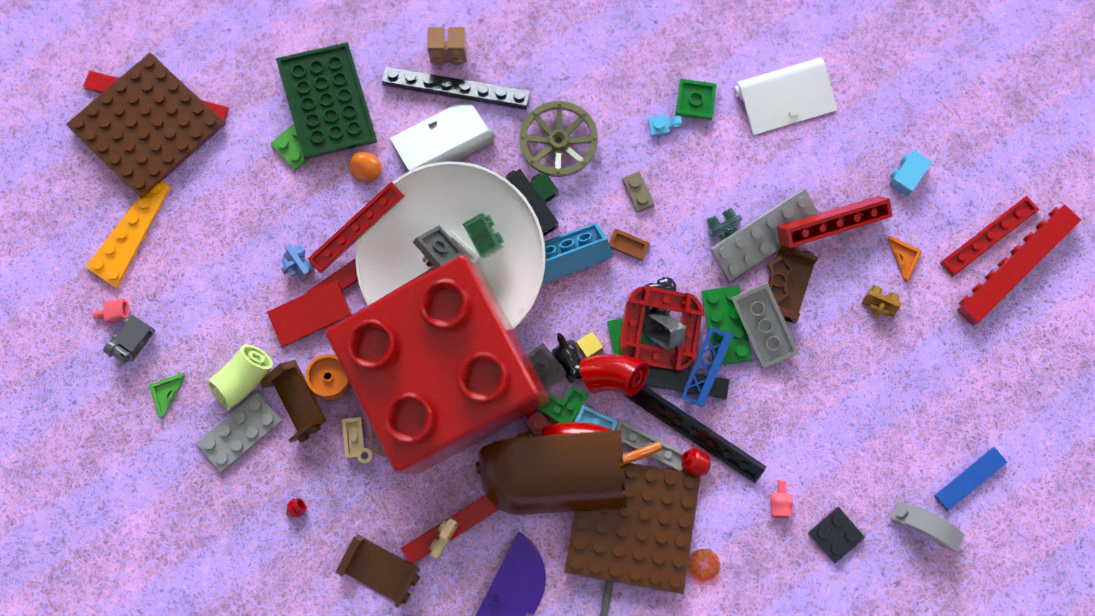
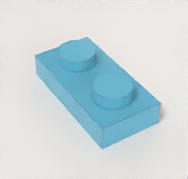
M582 405L575 422L601 425L611 430H614L618 423L617 420L585 405Z

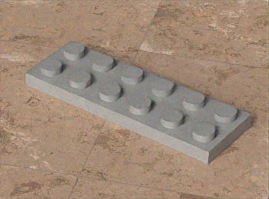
M802 188L711 247L710 250L726 279L732 281L780 249L781 245L779 243L777 226L819 213L807 190Z

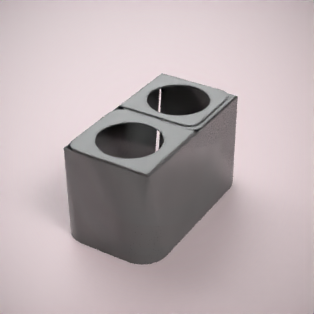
M662 311L645 317L643 331L648 338L666 350H670L684 344L686 326Z

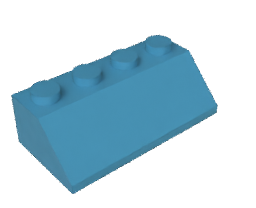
M597 222L544 241L546 261L542 284L552 282L559 277L568 276L575 271L587 269L589 266L603 263L613 258L608 239Z

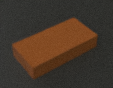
M618 229L614 230L609 242L610 248L640 261H643L650 245L649 242Z

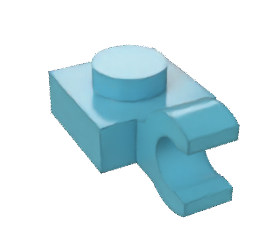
M667 114L648 117L651 137L670 134L669 129L679 128L682 124L681 116L672 117L671 119H667Z

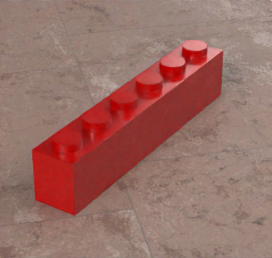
M876 196L777 226L780 245L792 248L891 218L890 199Z

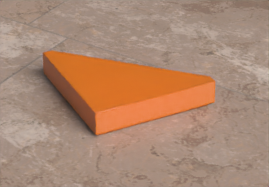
M889 236L887 240L905 282H908L922 250Z

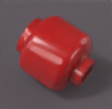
M697 448L684 452L681 457L682 469L694 477L706 475L711 468L709 456Z

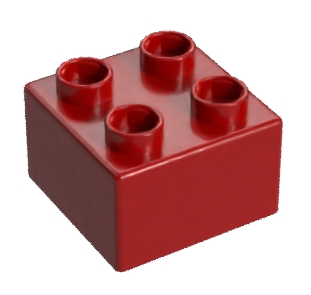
M460 255L326 330V337L395 472L422 473L543 407L550 401L546 389L484 273L465 255Z

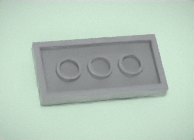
M768 282L732 297V301L763 369L799 354Z
M256 392L196 444L216 468L223 473L277 427L282 420L263 397Z

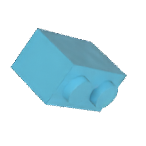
M915 150L910 155L906 153L900 161L903 165L900 169L895 168L890 175L892 180L889 184L906 196L910 195L932 164V161Z

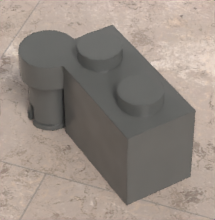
M131 315L123 322L119 333H116L105 345L103 352L110 357H115L123 364L128 362L127 359L133 362L156 330L134 315Z

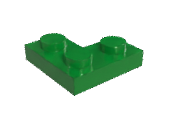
M572 385L563 401L547 392L550 397L549 403L537 410L558 423L573 422L589 395Z

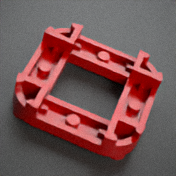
M651 286L633 289L625 303L619 338L621 355L634 357L646 362L649 366L665 369L683 370L689 367L697 358L696 349L701 319L704 316V308H702L700 301L695 295ZM646 306L681 312L680 323L686 326L683 345L677 346L675 350H666L665 348L639 344Z

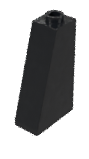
M513 170L508 173L505 179L523 194L533 208L539 220L543 237L557 229L559 222L522 170Z

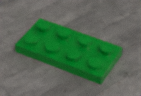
M740 286L701 291L707 331L712 327L724 333L727 331L733 334L721 365L752 361L749 337L732 301V297L741 294ZM712 333L710 337L712 347L720 344L722 336Z

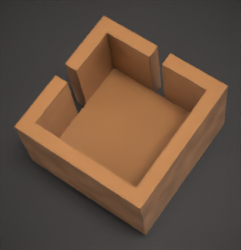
M428 27L427 50L430 63L436 65H443L444 63L461 65L462 63H467L465 27H448V41H444V27Z

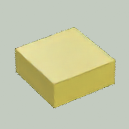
M593 332L576 342L586 358L603 349L602 344Z

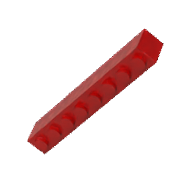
M1065 204L1060 208L1055 207L1048 214L1050 218L1047 221L1043 219L1035 226L1038 230L1034 234L1030 232L1022 239L1025 242L1022 246L1016 245L1010 251L1012 255L1008 259L1004 257L997 264L999 268L996 271L991 270L984 277L986 281L983 284L979 282L971 290L973 294L970 297L966 295L959 302L961 306L957 311L972 326L978 324L1082 219Z

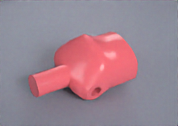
M125 299L106 301L103 310L93 312V318L103 317L106 323L126 319L129 317L130 312L128 301Z
M779 480L778 492L771 494V517L792 518L793 495L786 493V481Z

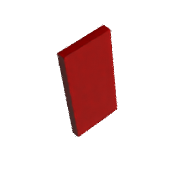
M337 280L267 311L281 347H285L352 315Z

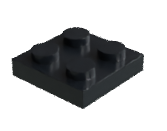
M840 507L835 508L808 532L833 563H837L865 538Z

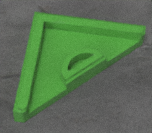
M185 373L149 385L160 419L164 418L185 378Z

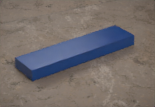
M992 447L937 492L934 497L946 511H949L1007 463L1006 459L995 447Z

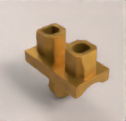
M873 285L863 298L861 304L874 310V317L879 318L881 314L894 317L902 304L899 302V295L889 293L888 296H884L881 294V287Z

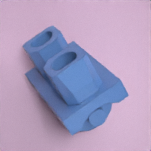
M289 245L285 247V258L281 261L284 266L281 268L283 274L290 273L291 276L297 274L300 280L304 282L307 280L308 275L315 270V267L309 260L303 263L300 259L306 255L301 245L293 248Z

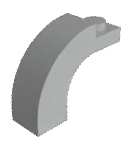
M898 501L890 516L892 521L926 535L938 546L957 553L965 536L948 521L916 505L911 506Z

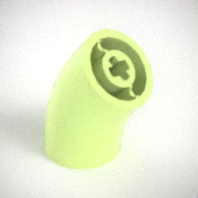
M247 344L242 345L231 360L207 380L208 387L220 404L227 410H230L253 391L268 374L273 366L272 359L258 347Z

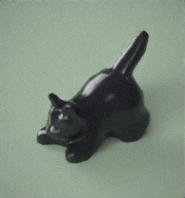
M557 333L559 345L552 350L551 355L554 361L562 364L568 382L573 383L574 378H582L579 368L581 361L579 347L574 340L566 341L561 333Z

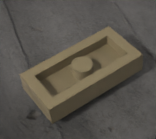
M640 171L622 178L637 213L654 206V201Z

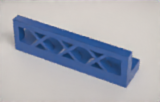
M709 328L681 399L699 407H704L733 337L732 333L727 331L724 333L715 328ZM715 333L722 336L720 344L712 347L710 342L711 334ZM711 350L714 359L705 365L702 358L703 353ZM704 368L707 376L705 380L697 382L695 372ZM697 387L699 392L697 400L686 396L689 388Z

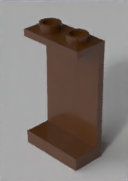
M781 245L776 259L784 255L794 268V271L787 279V289L790 297L779 303L778 306L784 320L795 324L799 319L800 307L818 257L814 256V253L810 251L802 252L796 250V247L788 248Z
M295 360L280 363L261 380L260 385L262 388L275 387L297 430V433L288 439L290 443L306 441L310 438V434L321 429L320 426L327 421Z
M359 534L353 537L335 571L340 576L347 574L396 602L395 607L397 608L402 603H407L411 596L409 593L411 586L415 587L420 579L418 575L420 568Z

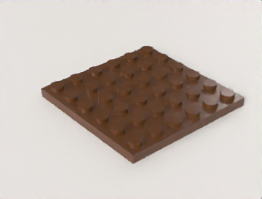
M149 52L66 125L142 199L218 132L225 123Z
M634 463L620 466V468H624L626 507L574 511L564 573L683 595L700 477H694L686 472Z

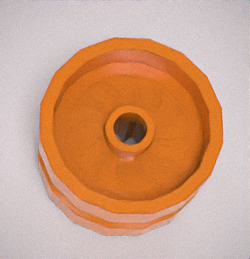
M320 355L314 358L307 367L306 382L312 393L319 399L336 401L344 397L349 391L351 384L335 355Z

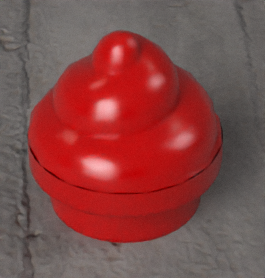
M300 498L291 499L287 503L286 515L295 518L303 516L307 510L305 502Z

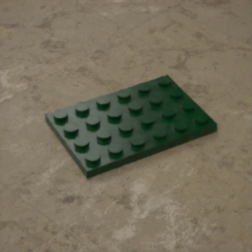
M348 42L276 58L304 160L377 143L376 134Z

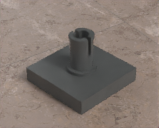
M440 225L418 236L413 241L414 245L424 255L422 261L426 262L425 265L429 267L434 266L438 268L450 260L465 254Z

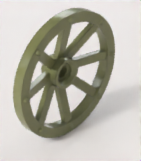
M565 101L548 102L532 110L525 118L519 136L522 154L529 165L542 174L546 172L548 176L552 177L570 176L584 169L593 159L598 144V132L591 116L581 107ZM551 110H557L556 131L553 132L539 115ZM562 110L570 111L579 116L565 131H562ZM535 120L550 138L527 135L531 123ZM583 121L587 124L591 136L568 138ZM526 142L550 145L533 157L529 152ZM591 143L589 151L584 158L568 146L570 144ZM564 150L578 163L571 167L561 168V151ZM556 151L555 168L539 163L550 152Z

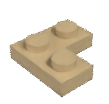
M451 518L448 521H443L438 530L441 532L439 540L435 539L429 548L432 550L430 555L439 559L459 525Z

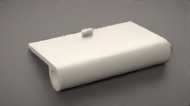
M821 57L738 81L736 86H734L735 96L744 102L753 135L837 111L826 66Z

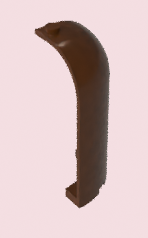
M621 430L509 438L489 443L479 451V462H476V472L481 474L483 490L489 501L503 512L513 515H530L626 507L624 468H620V464L623 463Z

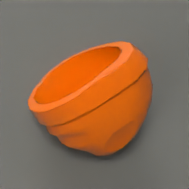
M359 152L352 156L349 171L359 181L372 182L381 174L382 164L375 155Z

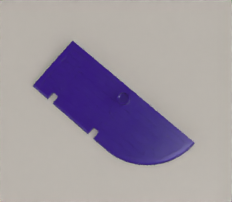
M520 532L517 533L475 616H525L527 612L532 615L535 614L545 590V566L538 549Z

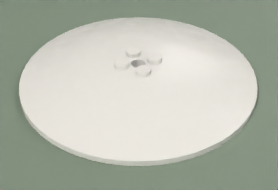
M447 161L424 165L405 173L393 181L405 197L357 240L356 272L359 286L367 305L372 304L434 267L425 265L426 262L422 261L424 255L414 245L413 241L418 236L440 225L465 253L464 255L484 273L512 328L517 327L528 314L539 294L546 261L545 242L539 220L523 194L499 174L485 167L465 162Z

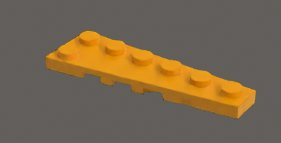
M161 181L142 199L139 197L86 265V268L115 288H118L131 260L135 257L139 245L144 240L147 230L155 220L156 214L163 205L171 188Z

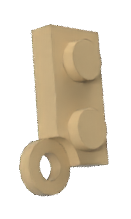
M362 417L342 419L345 458H357L363 464L371 462L373 453L370 449L365 448ZM367 452L369 457L365 460L362 459V454Z

